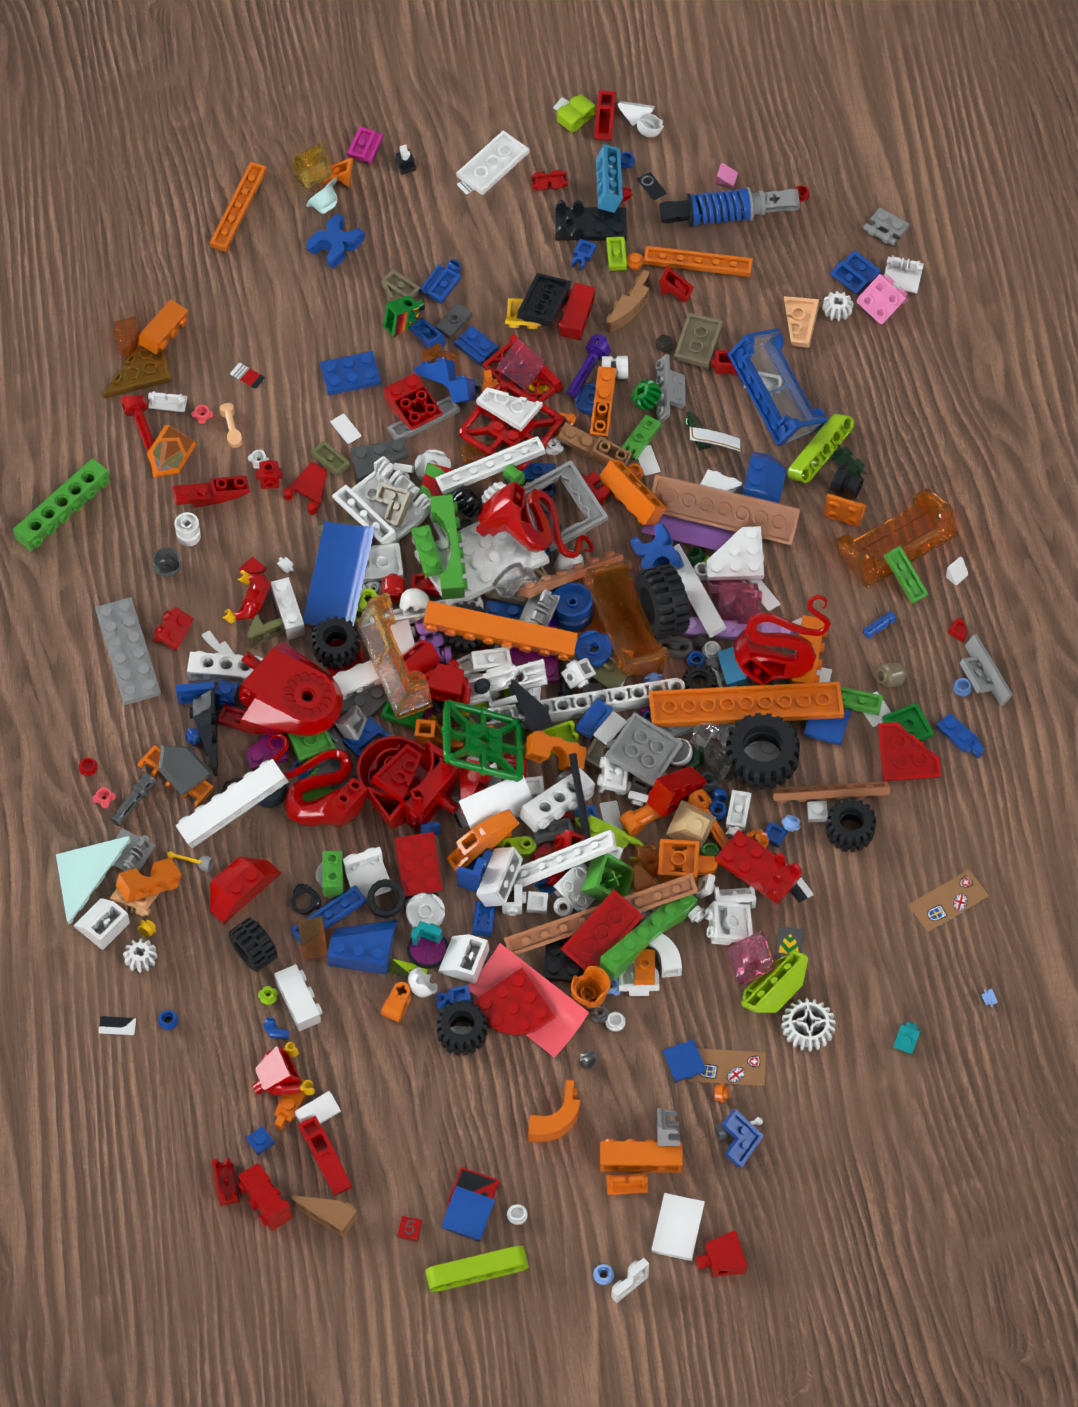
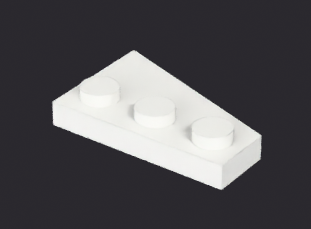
M488 387L476 400L477 405L519 431H522L543 407V402L528 401L525 397L520 396V398L510 396L506 392Z

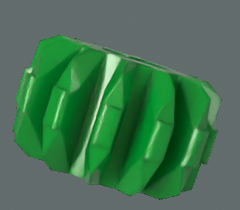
M645 379L640 381L639 385L635 386V390L631 392L633 394L631 400L638 409L647 411L649 408L653 409L655 404H658L657 402L661 399L662 390L655 381Z

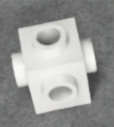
M587 658L580 661H571L566 665L567 669L561 672L570 689L577 686L580 689L589 684L588 680L596 675Z

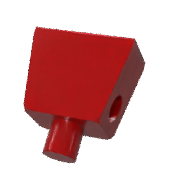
M736 1230L705 1244L706 1255L695 1257L698 1269L710 1267L714 1277L746 1274L747 1264Z

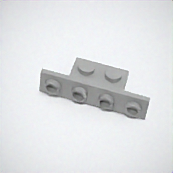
M667 353L656 363V383L662 390L661 399L657 402L656 415L657 421L661 423L670 417V405L680 409L686 406L685 375L670 370V354Z
M974 634L965 645L971 657L963 658L959 664L977 693L992 691L999 705L1004 706L1013 694L977 634Z

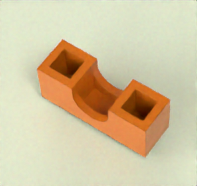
M535 731L527 736L523 758L542 763L549 758L550 752H553L559 760L558 769L562 771L569 769L571 771L569 754L576 753L578 766L583 770L587 748L580 746L577 742H567L561 737H552L546 735L543 731Z
M167 858L153 863L150 873L151 877L143 876L137 868L119 873L116 887L125 901L129 903L177 888L182 874L173 860Z

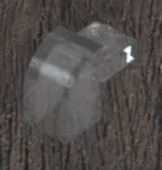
M517 562L502 570L492 585L502 598L516 597L519 592L518 589L525 586V583L537 582L539 579L530 567H523L520 562Z

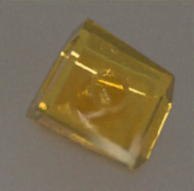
M323 142L292 157L294 177L301 187L311 189L312 186L325 179H330L332 167Z

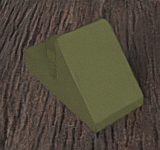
M256 614L247 634L249 646H255L285 633L281 618L269 620L263 625L258 614Z

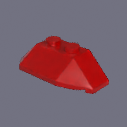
M239 856L210 881V912L222 924H225L274 881L281 872L268 860Z

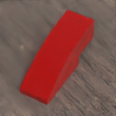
M599 90L595 140L612 141L616 92Z

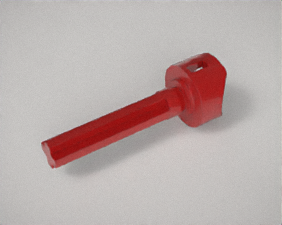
M144 394L139 396L124 395L120 401L124 413L127 416L134 417L146 452L148 453L154 443V439L143 413L148 409Z

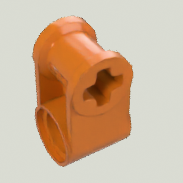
M398 982L393 986L388 999L382 1007L381 1016L398 1023L402 1021L412 999L410 986L407 983Z

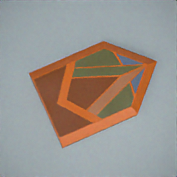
M165 425L147 453L153 477L179 474L197 445L195 441L170 425Z

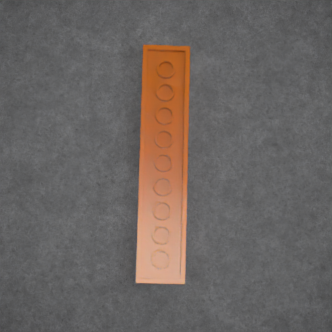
M840 681L649 691L648 694L651 723L658 727L735 724L739 720L744 721V717L747 715L755 716V713H761V715L770 713L772 717H782V721L844 718Z

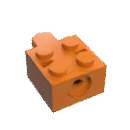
M660 839L659 884L692 873L697 886V875H714L717 872L718 863L715 862L714 856L699 855V841Z

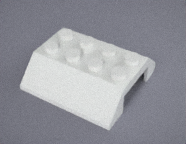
M385 456L374 462V471L352 489L344 485L332 495V498L362 526H375L373 537L381 544L397 543L410 533L412 528H416L424 522L431 511L430 498H427V495L424 493L413 502L420 489L404 474L402 475L400 470L395 471L389 479L395 466ZM380 482L414 493L408 508L409 515L405 516L401 528L387 524L383 517H380L375 512V503H380L374 500Z

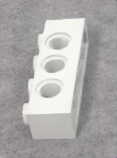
M197 651L190 652L187 675L189 681H214V683H219V680L242 685L253 669L241 661L243 655L240 654L225 655L223 653L212 654ZM255 656V657L258 658L260 661L263 660L262 657H260V656Z
M579 768L584 800L587 801L594 794L595 783ZM572 774L522 806L519 817L534 833L540 829H545L550 822L560 819L565 812L574 810L577 807Z

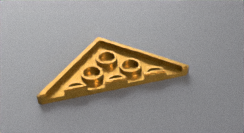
M138 344L135 351L125 361V365L120 372L118 371L112 379L110 386L103 392L104 398L173 382L164 350H160L156 355Z

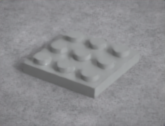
M634 712L605 757L653 786L656 778L663 776L683 745V742Z

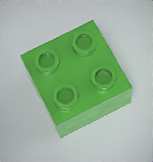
M608 853L591 859L582 892L600 902H603L613 889L622 897L629 895L636 869Z

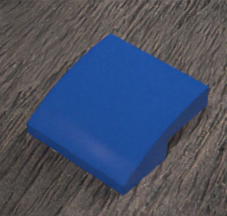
M854 250L844 262L840 261L830 275L858 295L882 272Z
M844 709V718L808 720L803 735L841 746L851 710Z
M456 1186L442 1228L480 1242L487 1227L495 1200Z

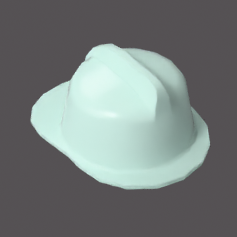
M334 178L323 190L315 194L306 206H312L322 214L333 209L337 203V195L333 189L337 178Z

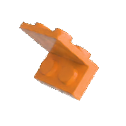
M827 494L824 516L831 520H839L848 525L860 527L867 505L833 494Z

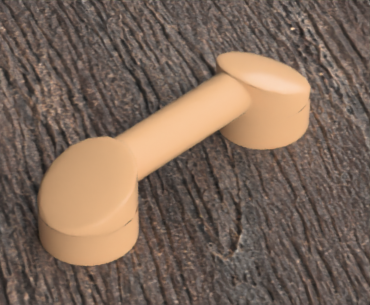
M224 403L220 406V414L227 421L229 429L227 434L228 445L232 448H238L242 445V435L236 429L234 423V405L232 403Z

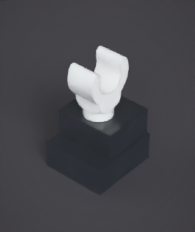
M407 144L400 146V152L395 153V162L400 174L403 175L416 171L414 158L410 149L407 150Z

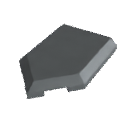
M161 745L158 771L182 797L213 774L189 747Z

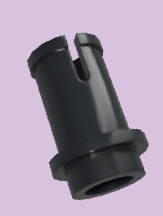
M561 677L559 679L560 692L558 697L573 695L570 687L565 683L564 677Z

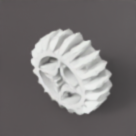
M806 998L805 1003L799 999L797 1000V1005L794 1003L790 1004V1009L787 1008L785 1010L786 1015L782 1016L783 1023L781 1028L785 1029L783 1030V1035L788 1036V1043L794 1041V1048L801 1045V1051L804 1050V1047H808V1050L812 1051L813 1046L819 1050L820 1044L825 1047L827 1041L832 1040L831 1034L835 1033L834 1026L836 1021L833 1020L834 1014L829 1013V1007L823 1008V1002L819 1005L816 1004V999H813V1002H809V999ZM805 1013V1015L802 1018H797V1020H794V1018L798 1015ZM807 1019H808V1023L810 1024V1031H809V1026H807ZM824 1029L820 1034L812 1036L815 1031Z

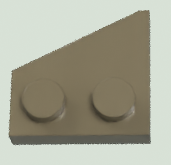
M393 269L381 280L382 287L390 301L407 295L414 299L420 293L419 286Z

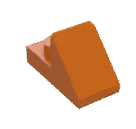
M349 158L325 167L322 183L327 185L334 178H337L336 182L341 181L349 188L354 159Z

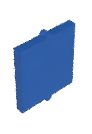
M694 1039L682 1044L677 1043L676 1046L663 1050L675 1083L687 1078L692 1079L693 1076L706 1072Z

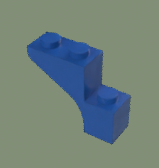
M443 357L436 359L434 363L425 361L421 362L420 366L413 367L417 375L445 385L451 394L453 403L462 404L477 400L474 379L466 378V375L456 377L454 361Z

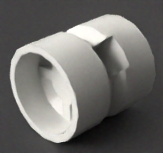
M602 356V367H616L617 379H628V356H617L616 359L612 356Z
M187 512L176 517L175 530L178 542L186 547L196 545L201 538L197 516Z

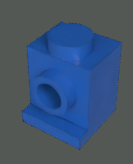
M219 680L215 693L217 708L222 709L225 704L236 707L240 694L238 684Z

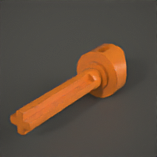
M700 789L690 794L688 803L712 815L708 809L712 804V800L704 790ZM715 819L710 833L722 850L729 842V839Z

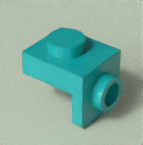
M420 921L417 927L414 926L410 935L414 946L418 945L421 937L440 944L443 938L442 929L438 925L428 924Z
M910 1021L902 1023L893 1047L913 1054L918 1037L922 1031L918 1028L919 1025Z

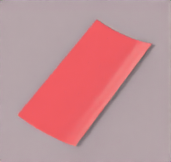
M499 943L490 959L482 968L476 984H468L470 992L479 997L523 968L556 1017L537 1031L526 1036L555 1058L579 1029L589 1012Z

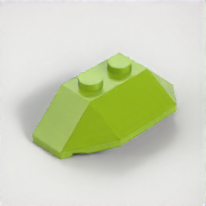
M792 950L789 952V955L782 956L771 962L744 990L741 1005L755 1013H777L803 986L808 956Z

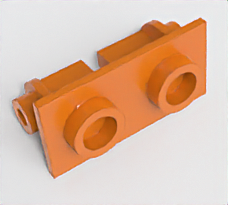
M647 1173L606 1175L607 1195L648 1193Z

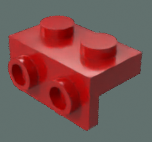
M175 606L171 610L165 611L161 618L163 622L154 630L153 634L155 636L152 640L154 643L160 641L174 651L179 648L194 618Z

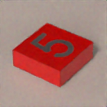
M402 1216L397 1234L398 1238L418 1241L422 1220Z

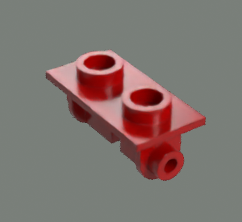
M554 170L549 174H545V172L534 173V175H531V181H535L532 182V190H548V183H551L552 189L568 186L567 179H564L567 172Z

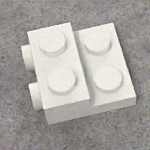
M713 901L706 908L705 919L709 920L707 937L711 938V944L730 945L732 942L751 944L754 941L750 905Z

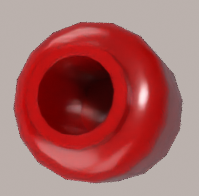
M392 573L382 579L381 595L388 602H399L402 593L406 591L405 580L398 574Z

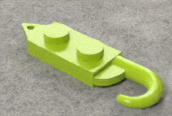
M592 815L588 817L591 837L612 830L617 847L625 849L628 844H631L639 849L638 856L628 857L630 861H639L645 856V846L639 839ZM576 817L574 820L581 829V823L578 822L580 817Z

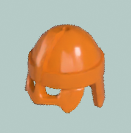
M588 966L584 975L579 977L573 976L571 999L583 1008L590 1009L600 1006L604 1002L611 986L609 975L600 967Z

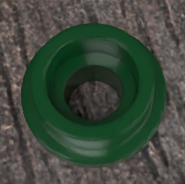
M693 548L687 553L690 564L694 565L703 562L706 557L705 552L701 548Z

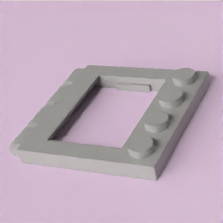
M571 460L523 486L526 491V504L528 508L527 498L534 488L541 490L558 480L562 481L586 518L582 522H577L562 531L561 538L564 544L609 520L607 514ZM529 512V516H530V519H531V523H532V525H533V527H534V524H533V521H532V518H531V515H530V512ZM552 539V544L544 551L549 549L551 552L557 549L554 539Z

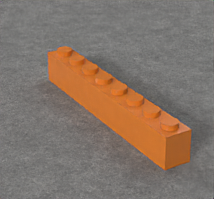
M429 600L422 626L430 632L442 631L448 636L460 635L464 636L463 638L466 640L478 639L489 645L493 643L501 644V647L507 649L515 647L525 653L533 651L544 657L556 656L557 659L562 661L572 660L578 633Z

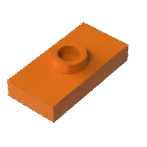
M644 949L635 959L634 985H654L655 949Z

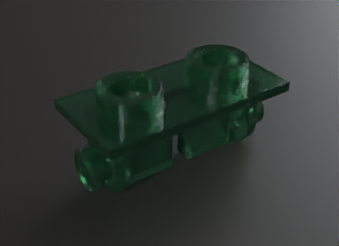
M838 444L840 450L834 451L831 455L832 459L841 468L847 463L848 465L844 470L849 471L850 476L858 475L861 477L860 473L862 471L867 474L863 469L865 465L858 458L854 460L851 457L853 453L846 446L842 448Z

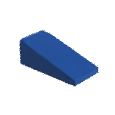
M424 318L409 327V330L432 353L446 345L444 334Z

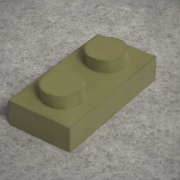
M322 441L311 451V456L337 477L350 466V461L325 441Z

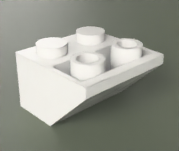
M100 898L74 925V928L100 949L104 950L130 921L128 913L114 901Z
M470 934L452 936L438 973L476 984L490 950L488 940Z

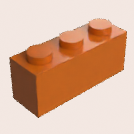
M170 299L140 333L138 344L157 355L160 350H164L167 347L171 338L174 339L180 327H185L188 322V310Z

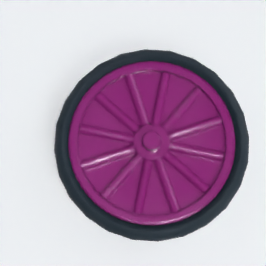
M444 936L440 944L421 937L418 945L414 946L411 938L407 946V954L416 966L427 969L434 968L442 963L449 944Z

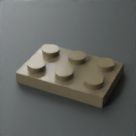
M688 312L674 354V360L709 368L723 321Z

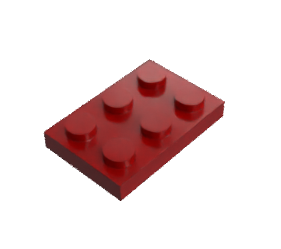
M434 832L394 838L404 895L411 896L420 893L442 891Z

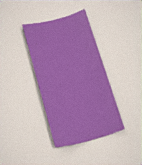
M664 514L656 523L661 522L667 528L673 540L713 550H718L736 533ZM646 525L641 531L642 533L656 535L654 525Z

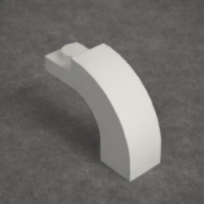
M662 933L645 949H655V957L660 963L662 978L682 976V963L679 951L675 944Z

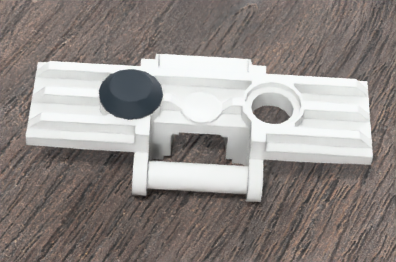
M541 659L520 666H515L513 663L487 669L486 673L482 674L483 676L468 680L472 690L470 704L468 705L488 701L489 707L494 708L518 702L516 695L495 700V698L500 696V690L509 688L508 685L511 684L510 679H514L525 690L548 684L544 660ZM523 674L524 679L519 682L517 676Z

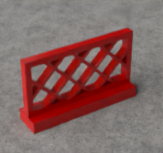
M515 334L509 338V343L482 364L486 370H491L492 376L499 383L503 381L502 374H512L511 381L505 382L513 385H524V392H526V386L530 384L536 386V393L527 394L530 396L534 395L537 398L540 397L537 399L540 402H544L555 392L558 394L563 390L561 381ZM511 349L514 352V358H504V353ZM493 362H500V369H491L489 366ZM503 362H513L512 370L503 369ZM516 362H524L526 364L525 370H515ZM515 374H525L524 381H514ZM536 374L537 381H527V375ZM547 385L550 388L546 393H539V386ZM507 390V392H508L511 396L520 398V397L516 396L515 394H513L512 392H510V391Z

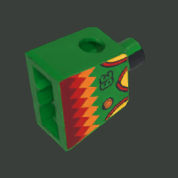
M407 295L387 303L383 323L384 328L393 337L409 329L411 325L418 321L419 312L425 309L423 301L418 300L415 302L411 296Z

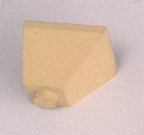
M681 800L666 835L674 840L699 841L700 852L716 817Z

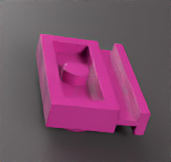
M359 127L347 152V158L361 162L367 161L369 164H372L384 134Z

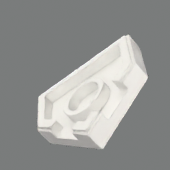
M635 960L619 976V991H629V996H649V991H659V971L656 968L654 985H634Z

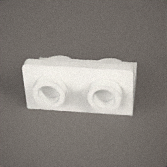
M605 756L601 757L599 768H602V771L597 779L599 792L603 793L606 789L624 793L626 791L628 771Z

